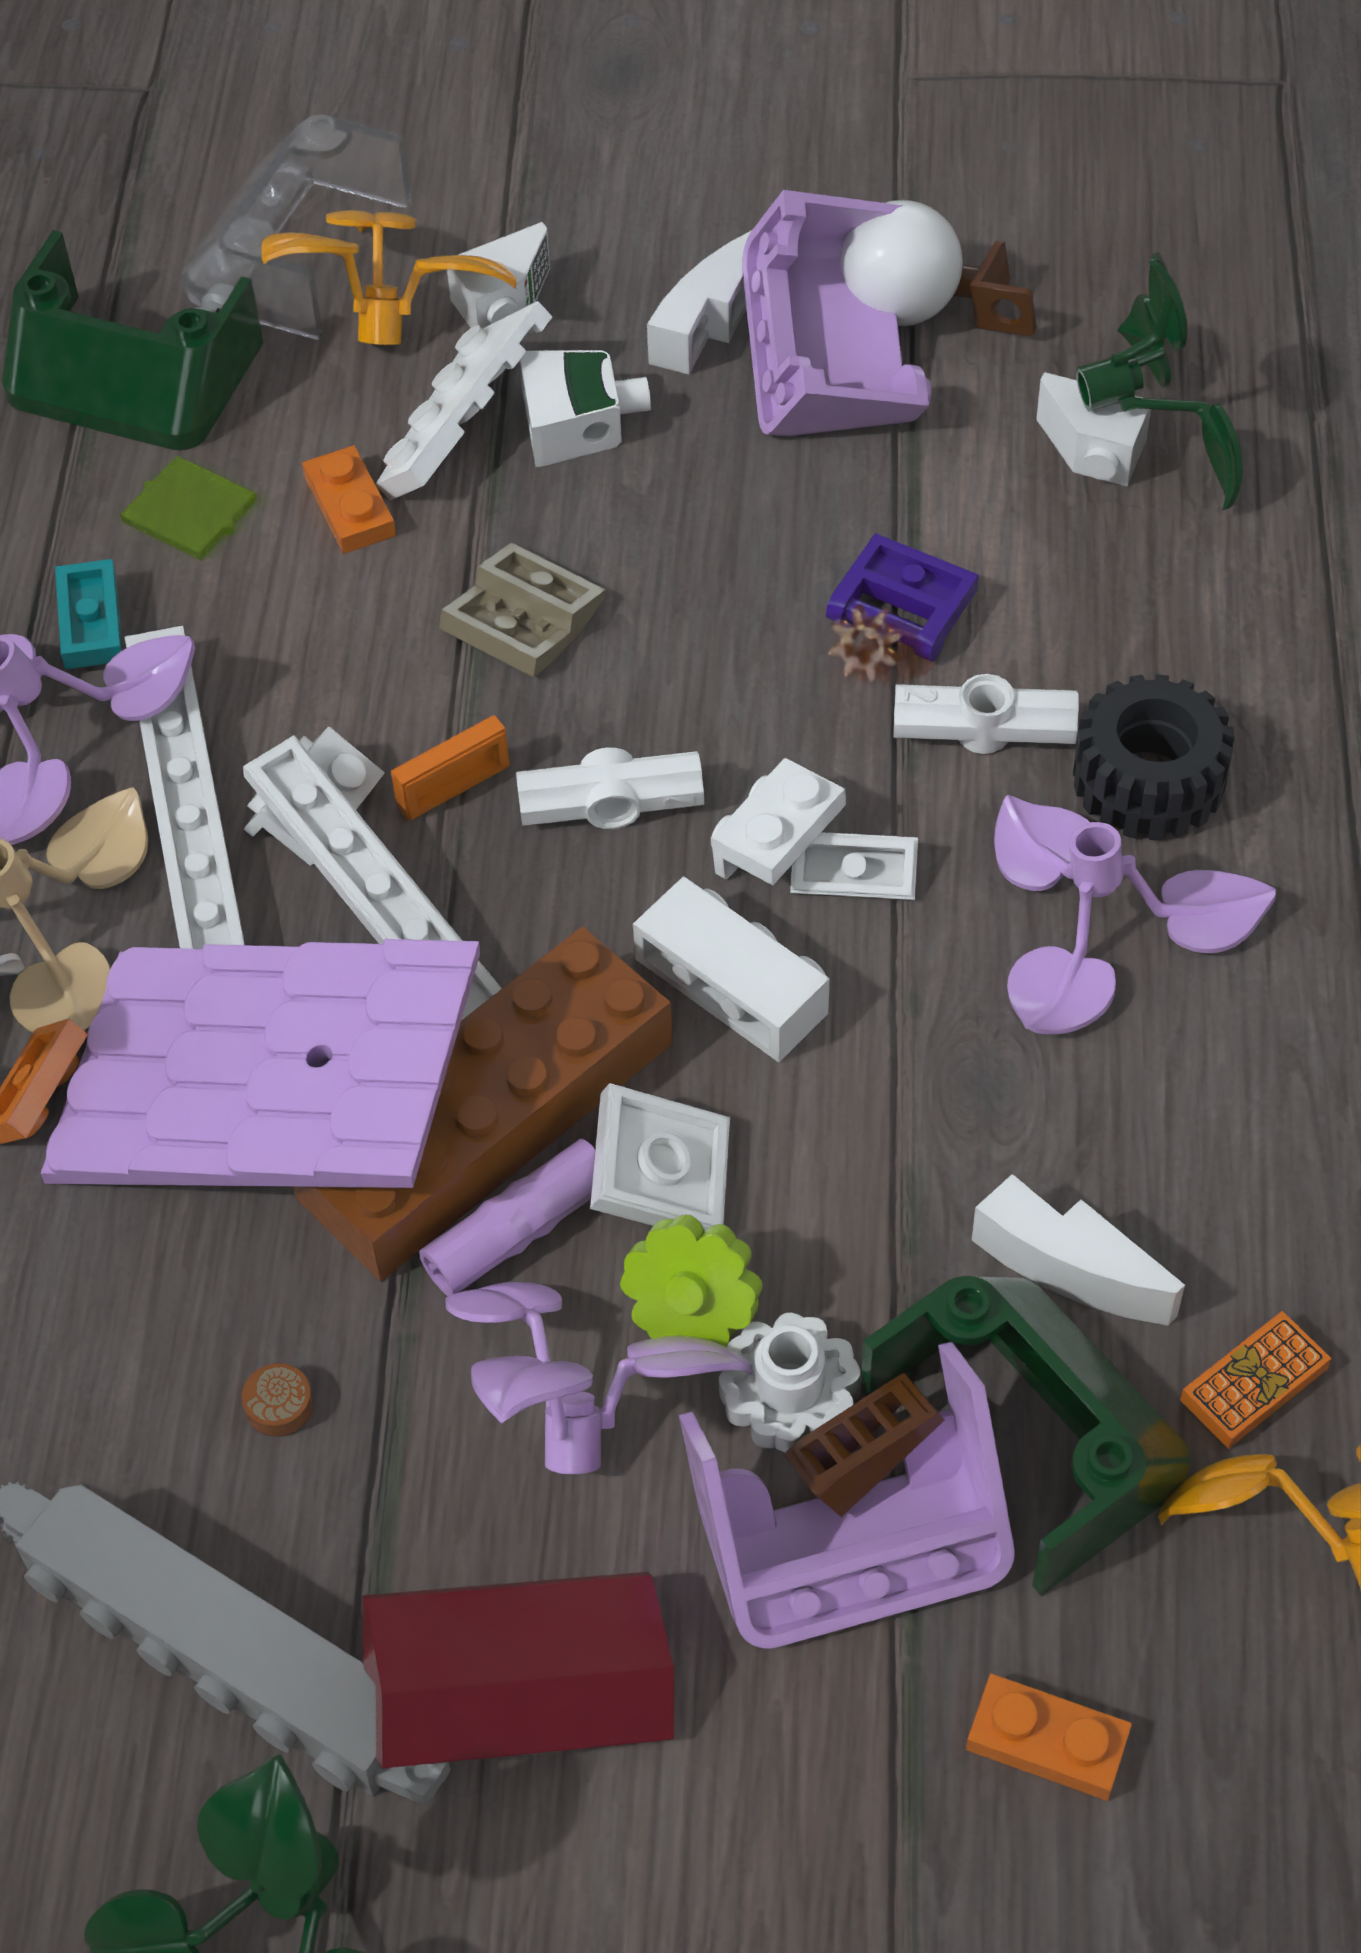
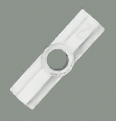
M991 674L976 675L968 679L962 687L896 684L894 738L959 740L966 749L980 754L995 753L1003 749L1008 742L1076 744L1079 711L1078 693L1072 690L1013 689L1005 679Z
M602 748L587 754L582 759L580 765L516 772L522 826L587 818L595 827L617 829L633 823L639 817L640 812L704 805L702 770L698 751L633 759L632 755L625 750Z

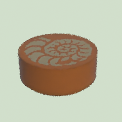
M274 1363L263 1366L249 1376L242 1389L241 1400L246 1418L255 1430L264 1435L285 1436L299 1430L311 1416L313 1395L309 1381L302 1371L292 1365Z

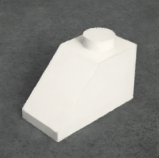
M1044 372L1040 380L1036 420L1074 473L1128 486L1147 440L1151 409H1133L1123 412L1120 403L1089 412L1082 402L1077 380Z

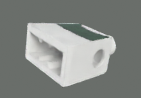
M603 350L526 351L519 360L522 392L535 467L546 466L615 448L622 442L620 415L651 411L647 377L615 381L610 355Z

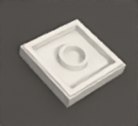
M609 1083L600 1095L590 1209L652 1226L660 1220H674L685 1214L697 1218L704 1230L716 1224H723L730 1117Z

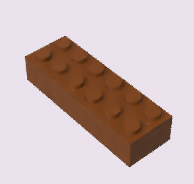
M581 926L461 1020L413 1188L292 1186L295 1199L382 1282L600 1104V1095L609 1083L622 1086L673 1045L671 1002L586 928Z

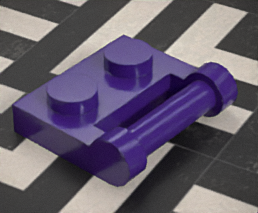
M875 533L831 595L826 608V618L842 625L850 621L915 648L914 654L916 656L933 662L939 655L946 636L977 592L979 575ZM864 593L925 618L928 621L923 627L858 599Z

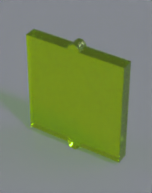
M176 456L153 481H146L143 484L144 490L120 516L123 523L201 561L225 534L230 535L234 533V524L249 510L257 499L254 492Z

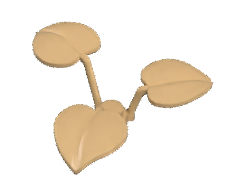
M134 787L105 797L66 821L56 831L48 844L46 856L50 865L32 858L26 849H19L16 852L8 841L0 838V908L12 909L44 960V962L33 964L24 969L15 979L9 995L13 1015L20 1025L31 1033L38 1027L65 1019L72 1020L88 1033L90 1024L97 1015L107 988V977L111 967L97 948L85 942L71 944L56 956L54 955L23 904L28 899L32 888V876L28 869L63 884H70L79 877L84 885L92 889L109 888L131 877L140 868L148 849V833L141 800Z

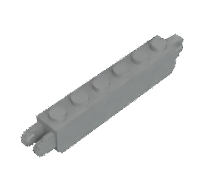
M9 1482L6 1486L1 1485V1531L10 1543L14 1541L28 1570L24 1575V1579L42 1596L55 1603L62 1596H65L83 1608L80 1611L81 1617L102 1635L114 1639L120 1632L139 1644V1647L136 1649L137 1653L157 1671L164 1675L172 1676L177 1669L196 1681L195 1691L217 1710L229 1714L236 1707L256 1720L253 1724L254 1730L272 1746L283 1752H289L294 1745L316 1759L312 1764L313 1768L335 1787L343 1791H349L354 1784L372 1797H374L380 1787H383L423 1806H426L435 1796L436 1791L445 1781L451 1770L449 1762L382 1769L376 1760V1685L363 1669L361 1661L81 1484L61 1488L51 1501L32 1488L28 1490L25 1484L20 1485L19 1482L15 1484Z

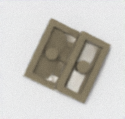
M511 542L478 566L476 585L441 609L439 629L534 678L549 666L585 627L604 600L606 589Z

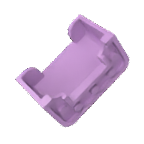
M783 190L750 232L744 247L742 267L758 420L764 434L789 437L912 422L929 407L931 383L928 378H925L924 371L917 365L905 364L902 366L896 313L879 311L860 301L846 285L840 267L843 242L853 229L868 220L892 214L903 205Z

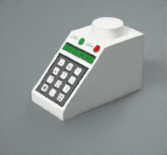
M543 222L459 254L480 256L505 265L517 280L516 289L493 276L464 270H447L450 300L470 328L476 325L484 328L535 303L550 270L548 233Z

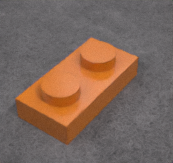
M355 445L302 462L304 478L343 554L396 536L394 519Z
M65 1019L36 1028L0 1087V1144L27 1139L34 1135L47 1119L49 1109L46 1107V1104L56 1087L66 1082L76 1070L79 1063V1057L76 1054L88 1033L72 1020Z
M990 1673L967 1739L966 1750L1108 1801L1132 1723Z

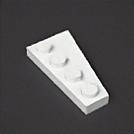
M538 301L484 328H481L479 325L473 326L458 340L455 346L458 351L457 356L452 363L445 366L434 378L432 386L435 390L429 400L422 403L408 420V424L411 426L409 432L384 457V463L387 466L375 485L389 500H393L426 484L465 431L459 425L473 417L480 409H483L495 393L488 384L500 376L506 368H514L526 353V350L519 344L523 337L533 331L536 333L541 332L551 320L552 316Z

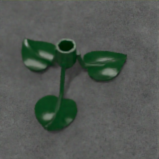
M1160 252L1152 254L1149 261V296L1144 293L1135 298L1129 316L1117 330L1132 347L1125 351L1111 354L1110 358L1077 367L1076 379L1079 393L1085 408L1089 412L1120 403L1123 412L1133 409L1188 411L1198 414L1202 419V433L1206 452L1225 495L1223 511L1231 508L1236 501L1242 483L1243 461L1237 434L1222 405L1216 403L1210 407L1204 401L1135 398V392L1141 391L1144 388V380L1140 368L1144 365L1149 366L1161 387L1170 385L1171 368L1164 348L1165 339L1168 338L1171 347L1175 351L1183 349L1187 342L1188 326L1180 292L1170 276Z
M276 1755L250 1773L221 1786L207 1799L197 1819L199 1840L208 1859L223 1875L234 1880H250V1886L204 1925L188 1930L185 1912L179 1902L172 1896L155 1890H130L120 1893L102 1904L91 1916L84 1931L85 1943L90 1947L91 1953H200L195 1945L203 1944L254 1901L259 1900L263 1909L275 1918L287 1920L303 1915L305 1923L299 1953H314L319 1922L327 1911L326 1903L319 1896L338 1870V1853L330 1840L316 1831L311 1813L294 1776L283 1757ZM335 1948L328 1950L325 1953L365 1952L350 1948Z

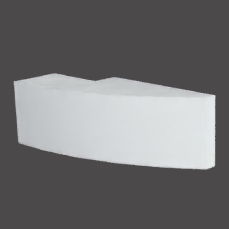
M750 232L732 240L702 260L662 300L647 323L648 361L650 365L690 374L708 338L727 343L730 342L747 309L742 259L746 240Z
M1012 1174L975 1207L972 1241L1005 1266L1043 1288L1085 1306L1130 1319L1169 1325L1177 1318L1185 1284L1083 1200L1077 1202L1062 1216Z

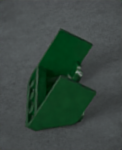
M53 230L13 291L2 384L7 401L13 408L19 411L171 450L194 448L207 438L264 343L252 279L240 277L219 313L188 308L172 315L160 333L147 331L70 311L78 300L79 295L63 233Z
M955 1277L939 1286L863 1340L860 1391L865 1396H868L902 1373L907 1374L939 1351L938 1345L951 1341L962 1345H975L989 1340L1080 1440L1073 1452L1072 1473L1077 1484L1089 1496L1092 1502L1041 1539L1032 1586L1043 1596L1164 1504L1168 1497L1186 1480L1190 1466L1189 1450L1183 1439L1038 1285L1027 1279L1014 1277Z

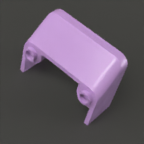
M952 1342L938 1345L950 1409L939 1412L945 1421L903 1459L906 1474L880 1481L842 1518L819 1498L773 1510L770 1494L763 1481L756 1474L745 1469L735 1468L719 1472L717 1459L693 1412L679 1415L699 1512L731 1615L741 1636L748 1643L760 1648H776L987 1589L999 1583L1008 1574L1014 1561L1015 1551L985 1385Z

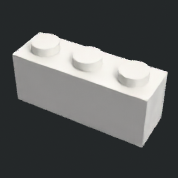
M684 876L633 923L635 960L777 1062H780L828 1014L829 978L815 961L806 956L798 957L778 943L774 935L765 926L757 922H748L731 910L724 899L715 891L708 888L701 889Z

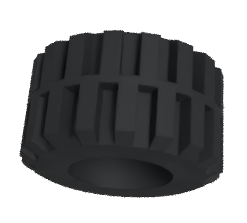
M1143 674L1130 676L1128 684L1124 685L1117 680L1107 685L1106 694L1097 692L1089 700L1088 710H1083L1080 719L1073 776H1075L1074 789L1077 796L1084 797L1083 808L1089 815L1099 813L1101 815L1100 822L1113 827H1121L1124 829V836L1135 839L1137 833L1149 835V840H1163L1164 833L1171 832L1177 838L1188 834L1190 824L1200 828L1208 822L1210 812L1216 813L1221 805L1234 749L1233 727L1228 726L1229 715L1224 707H1214L1215 697L1206 690L1197 693L1194 691V683L1184 679L1179 684L1170 682L1169 675L1156 674L1155 680H1145ZM1133 753H1158L1172 759V761H1148L1133 755Z

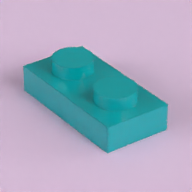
M113 559L56 566L55 578L60 650L65 670L108 664L118 653L123 651L117 574Z

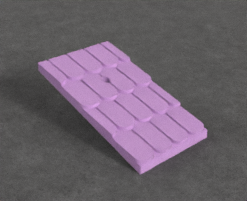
M384 939L383 944L308 942L300 947L204 944L203 949L132 947L124 952H119L108 973L107 988L99 1011L90 1024L87 1044L79 1067L70 1080L67 1100L58 1126L51 1134L47 1145L46 1159L40 1173L44 1183L413 1188L479 960V941Z

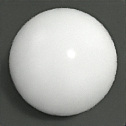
M889 201L886 203L903 206L897 208L892 214L868 220L853 229L843 242L840 267L846 285L860 301L879 311L896 313L897 326H909L930 319L938 314L951 300L959 285L962 274V251L954 229L939 212L915 201Z

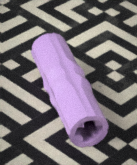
M579 1139L529 1175L511 1182L501 1194L484 1201L473 1214L419 1251L421 1262L439 1289L447 1296L459 1293L504 1260L522 1253L533 1240L549 1234L561 1220L590 1201L595 1160L594 1147L586 1140Z

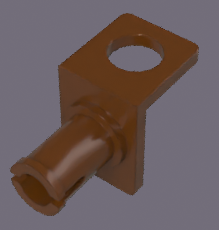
M996 240L984 262L979 266L963 264L960 282L953 296L972 299L976 328L1033 336L1037 329L1033 293L1028 288L1009 286L1010 275L1006 245L1004 241ZM1000 299H1006L1016 304L1020 309L1021 317L1018 319H1008L999 314L995 308Z

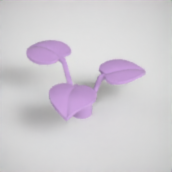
M15 634L0 635V712L3 709L7 712L28 754L27 763L21 761L13 762L0 769L1 839L14 845L26 841L43 831L61 813L71 790V775L68 766L59 759L41 762L40 750L17 706L27 705L37 698L42 689L41 676L46 675L100 701L111 699L113 712L123 720L139 721L148 719L165 710L180 693L186 681L195 651L194 640L191 637L183 635L160 637L143 641L124 649L106 665L103 671V678L107 686L96 687L49 665L42 656L36 657L34 646L25 637Z
M1010 795L1005 797L998 814L994 835L995 854L999 869L1009 882L1023 889L1043 891L1057 884L1064 875L1069 879H1073L1075 885L1079 888L1080 901L1077 937L1073 955L1067 950L1055 946L1034 949L1024 954L1015 962L1008 977L1007 990L1009 1001L1025 1029H1030L1035 1033L1056 1035L1079 1030L1096 1021L1111 1005L1116 991L1114 968L1106 961L1085 958L1088 949L1092 898L1105 897L1113 893L1122 882L1124 875L1129 878L1155 916L1160 918L1169 917L1167 922L1169 937L1177 945L1199 953H1218L1239 945L1254 931L1276 898V889L1258 880L1221 871L1193 870L1177 874L1163 884L1161 890L1163 903H1161L1136 869L1135 857L1132 855L1122 856L1121 837L1113 826L1102 822L1090 823L1086 818L1073 811L1059 807L1032 804Z
M505 1282L488 1285L479 1289L462 1291L449 1295L446 1298V1310L460 1319L484 1323L522 1319L531 1328L537 1358L505 1356L479 1361L471 1368V1382L479 1399L501 1424L521 1410L546 1401L545 1467L553 1472L584 1474L593 1472L601 1467V1429L615 1427V1409L627 1379L633 1374L638 1373L645 1377L665 1378L714 1371L741 1370L752 1375V1365L747 1360L716 1342L693 1336H665L632 1343L627 1347L628 1358L619 1362L602 1408L595 1406L594 1395L582 1392L592 1386L593 1374L590 1370L574 1362L551 1361L544 1324L540 1313L554 1312L562 1309V1297L557 1291L532 1282Z

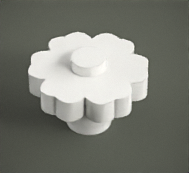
M791 1312L782 1314L775 1321L773 1328L762 1322H751L743 1329L741 1335L728 1343L727 1348L743 1357L752 1365V1375L741 1370H725L719 1376V1396L725 1405L728 1421L736 1426L751 1425L752 1440L757 1446L763 1448L775 1447L783 1452H786L797 1441L851 1407L853 1405L851 1396L860 1387V1368L855 1359H853L851 1344L840 1338L827 1339V1328L823 1320L815 1317L803 1318Z

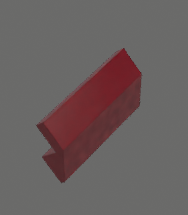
M649 1572L363 1595V1669L376 1685V1760L382 1769L674 1739V1665L653 1577Z

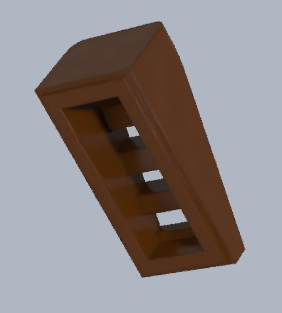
M902 1373L801 1438L784 1455L811 1491L842 1518L940 1426L945 1419L905 1373ZM903 1404L912 1416L900 1423L893 1413ZM882 1425L887 1432L875 1438L872 1433ZM859 1445H861V1449L851 1454V1452H853Z

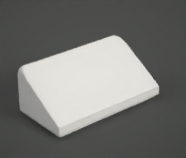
M821 832L792 864L790 893L915 900L918 837Z

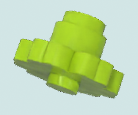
M687 1214L681 1215L674 1220L663 1219L656 1222L648 1233L646 1241L636 1243L624 1260L625 1272L622 1275L620 1286L627 1296L637 1300L632 1309V1320L638 1327L647 1331L651 1339L665 1336H693L727 1347L736 1329L747 1327L758 1311V1297L763 1285L758 1275L746 1269L752 1257L751 1249L745 1242L738 1238L736 1239L733 1231L724 1224H716L704 1230L697 1218Z

